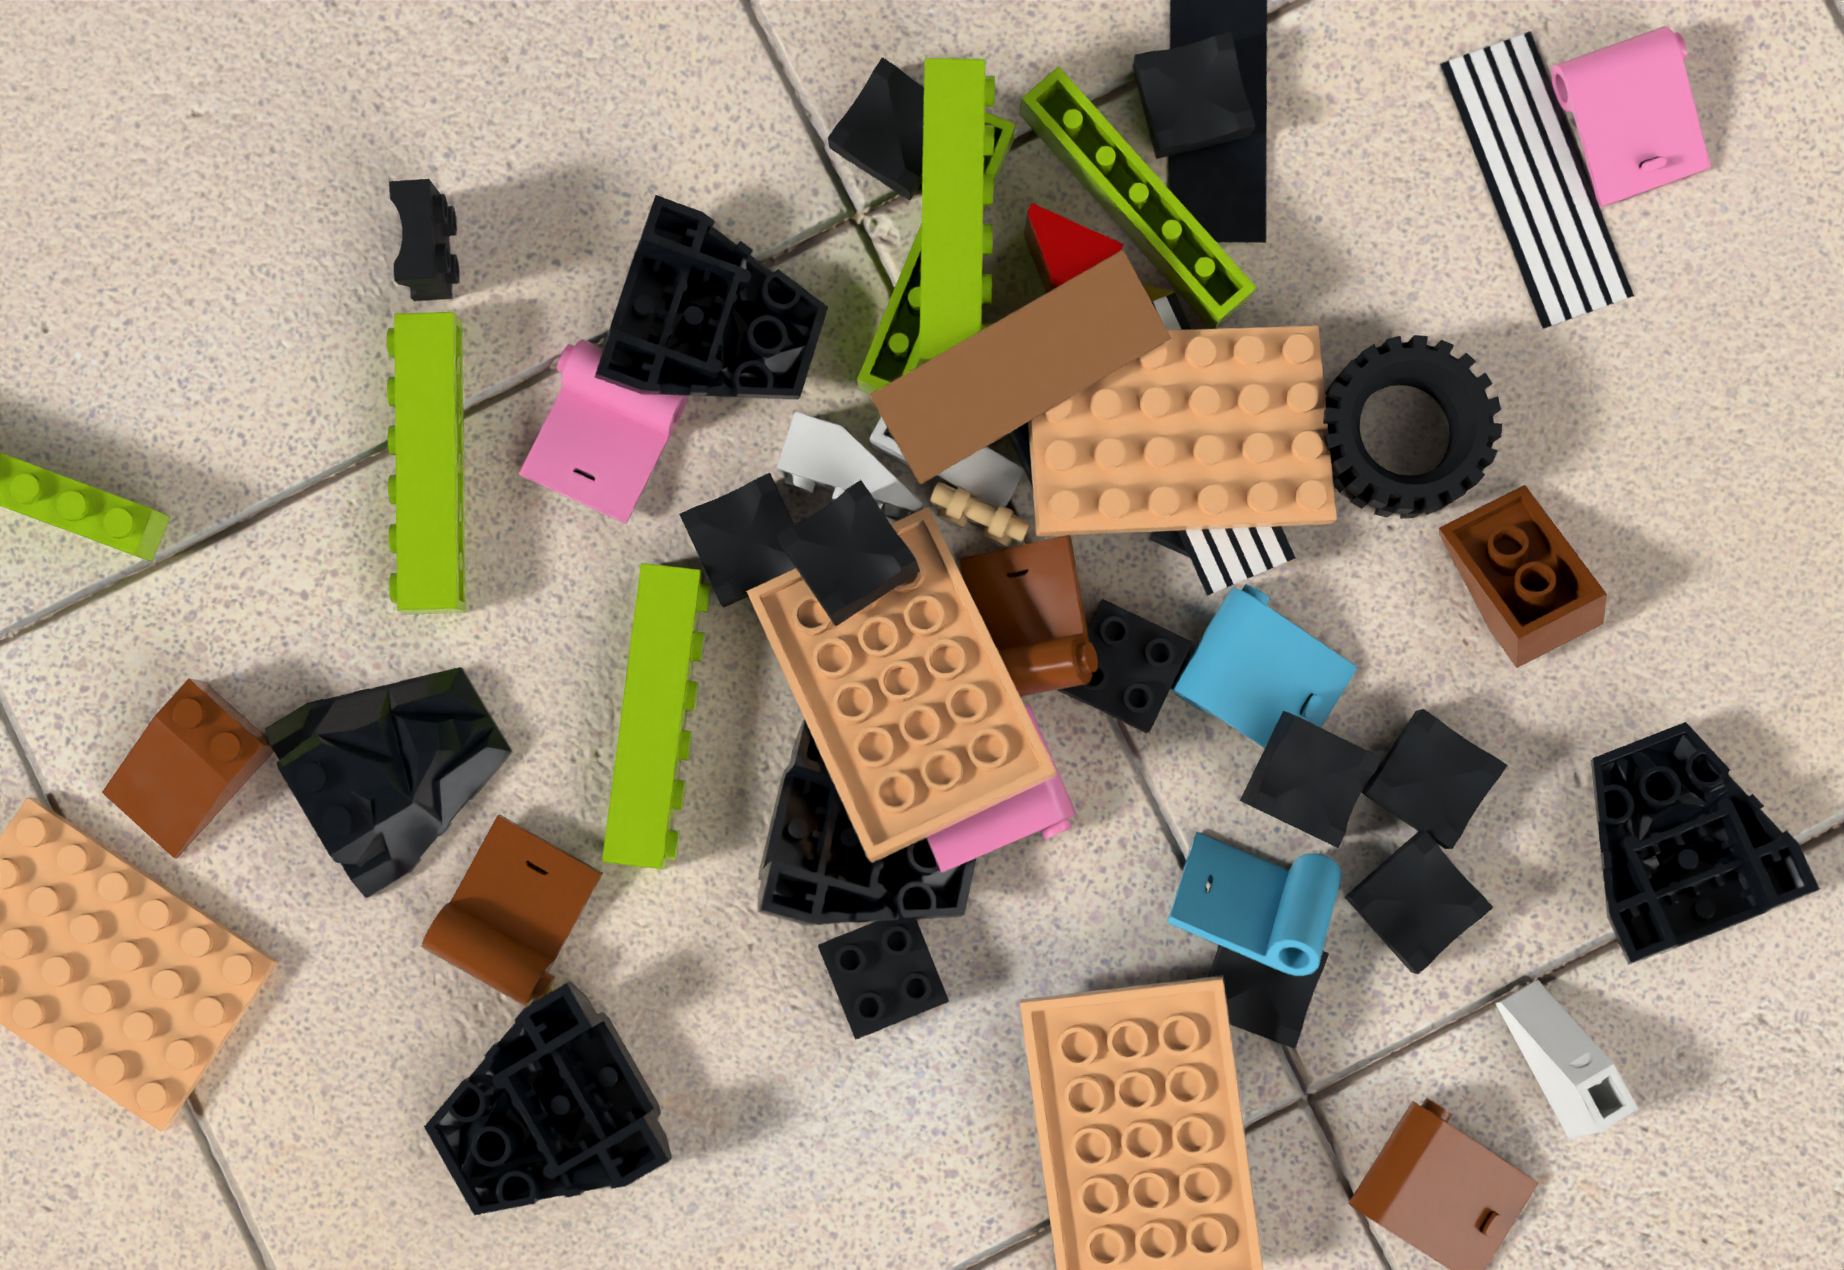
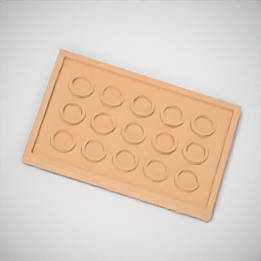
M1319 326L1167 330L1172 339L1028 422L1036 536L1332 524L1337 520L1330 450H1327L1324 438L1329 432L1328 424H1323L1326 400Z
M928 507L891 524L916 558L920 572L836 627L796 568L746 591L871 863L1057 776L1048 753Z
M26 798L0 837V1024L158 1131L167 1130L279 961L35 798Z
M1223 976L1021 999L1020 1009L1057 1270H1264Z

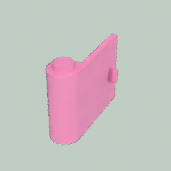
M1667 26L1581 55L1552 67L1553 89L1562 108L1574 114L1596 199L1600 207L1711 168L1684 64L1687 58L1686 44L1678 32L1673 33Z
M581 339L575 346L568 344L560 356L557 371L563 373L561 378L562 389L523 463L519 475L627 525L682 415L689 396L645 395L594 378L603 348ZM575 471H580V472H582V473H585V474H587V475L593 477L594 479H592V478H590V477H587V476H585V475H583V474H581V473H576Z
M1030 704L1025 705V708L1048 753L1057 776L926 837L941 873L1040 830L1044 839H1047L1072 828L1068 818L1077 815Z

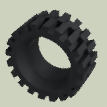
M1414 335L1408 342H1401V336L1388 338L1381 346L1376 348L1375 344L1363 350L1357 358L1351 360L1325 392L1327 396L1325 398L1326 409L1324 410L1323 424H1328L1329 434L1324 438L1327 450H1330L1332 471L1337 477L1333 480V485L1339 493L1345 488L1354 495L1350 502L1362 509L1368 504L1376 508L1375 515L1389 517L1393 513H1399L1400 519L1415 518L1425 512L1429 515L1465 495L1469 489L1476 486L1485 476L1483 470L1493 463L1498 450L1493 449L1492 446L1502 435V423H1494L1493 416L1501 410L1499 398L1488 399L1485 390L1493 384L1486 372L1478 378L1472 373L1469 368L1476 361L1467 353L1459 359L1452 356L1450 352L1454 345L1441 340L1436 346L1427 345L1428 336ZM1403 385L1422 390L1437 401L1446 415L1450 435L1445 456L1434 470L1420 475H1401L1386 470L1373 460L1365 449L1360 434L1362 409L1371 394L1385 387Z

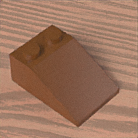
M1526 485L1439 528V535L1490 632L1516 668L1604 623L1607 593Z
M189 678L153 717L102 793L174 859H177L274 751L270 746L268 738L204 681Z

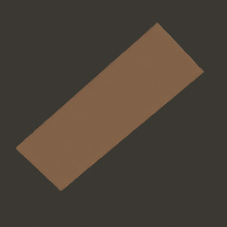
M1124 250L869 396L918 483L922 484L1172 338Z

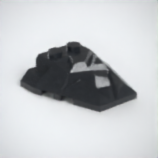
M655 195L626 276L594 378L645 395L799 399L828 306L779 269L772 272L751 256L753 250L741 240L738 244H735L714 228L715 221L702 211Z
M462 667L308 702L265 728L270 746L279 759L276 762L278 770L330 857L335 863H341L352 883L365 898L373 896L412 872L421 861L420 857L438 836H442L452 825L451 821L469 800L475 798L513 753V750Z
M804 719L793 746L790 763L784 770L779 785L758 874V880H761L758 892L757 912L806 926L951 918L965 915L976 858L941 873L927 838H924L871 863Z
M1687 722L1591 759L1607 918L1628 965L1666 953L1820 890L1799 843L1787 830L1782 832L1761 810L1764 805L1754 794L1748 796L1728 774L1730 769Z
M571 981L525 1007L515 1018L516 1022L502 1039L494 1043L484 1055L486 1058L475 1071L460 1083L424 1126L473 1215L531 1205L542 1199L563 1195L565 1198L583 1194L584 1191L625 1187L672 1160L667 1135L658 1121L661 1110L656 1098L610 1018L604 1012L597 1014L588 997Z

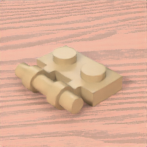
M939 482L930 498L932 506L939 509L938 518L960 528H964L966 522L984 529L983 538L1004 548H1009L1012 542L1022 545L1031 522L1013 515L1014 511L1001 505L996 507L972 496V492L959 486L955 489Z

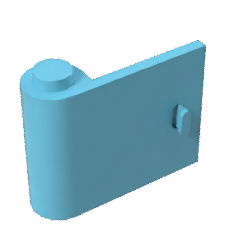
M1245 584L1242 590L1234 587L1230 589L1174 680L1170 691L1197 709L1216 716L1265 749L1283 711L1299 716L1321 728L1358 667L1268 607L1267 605L1271 599L1258 589Z
M1196 832L1167 923L1284 973L1305 976L1318 969L1342 872L1334 860L1322 854L1299 856L1291 868L1286 870ZM1207 881L1210 883L1208 892L1206 887Z

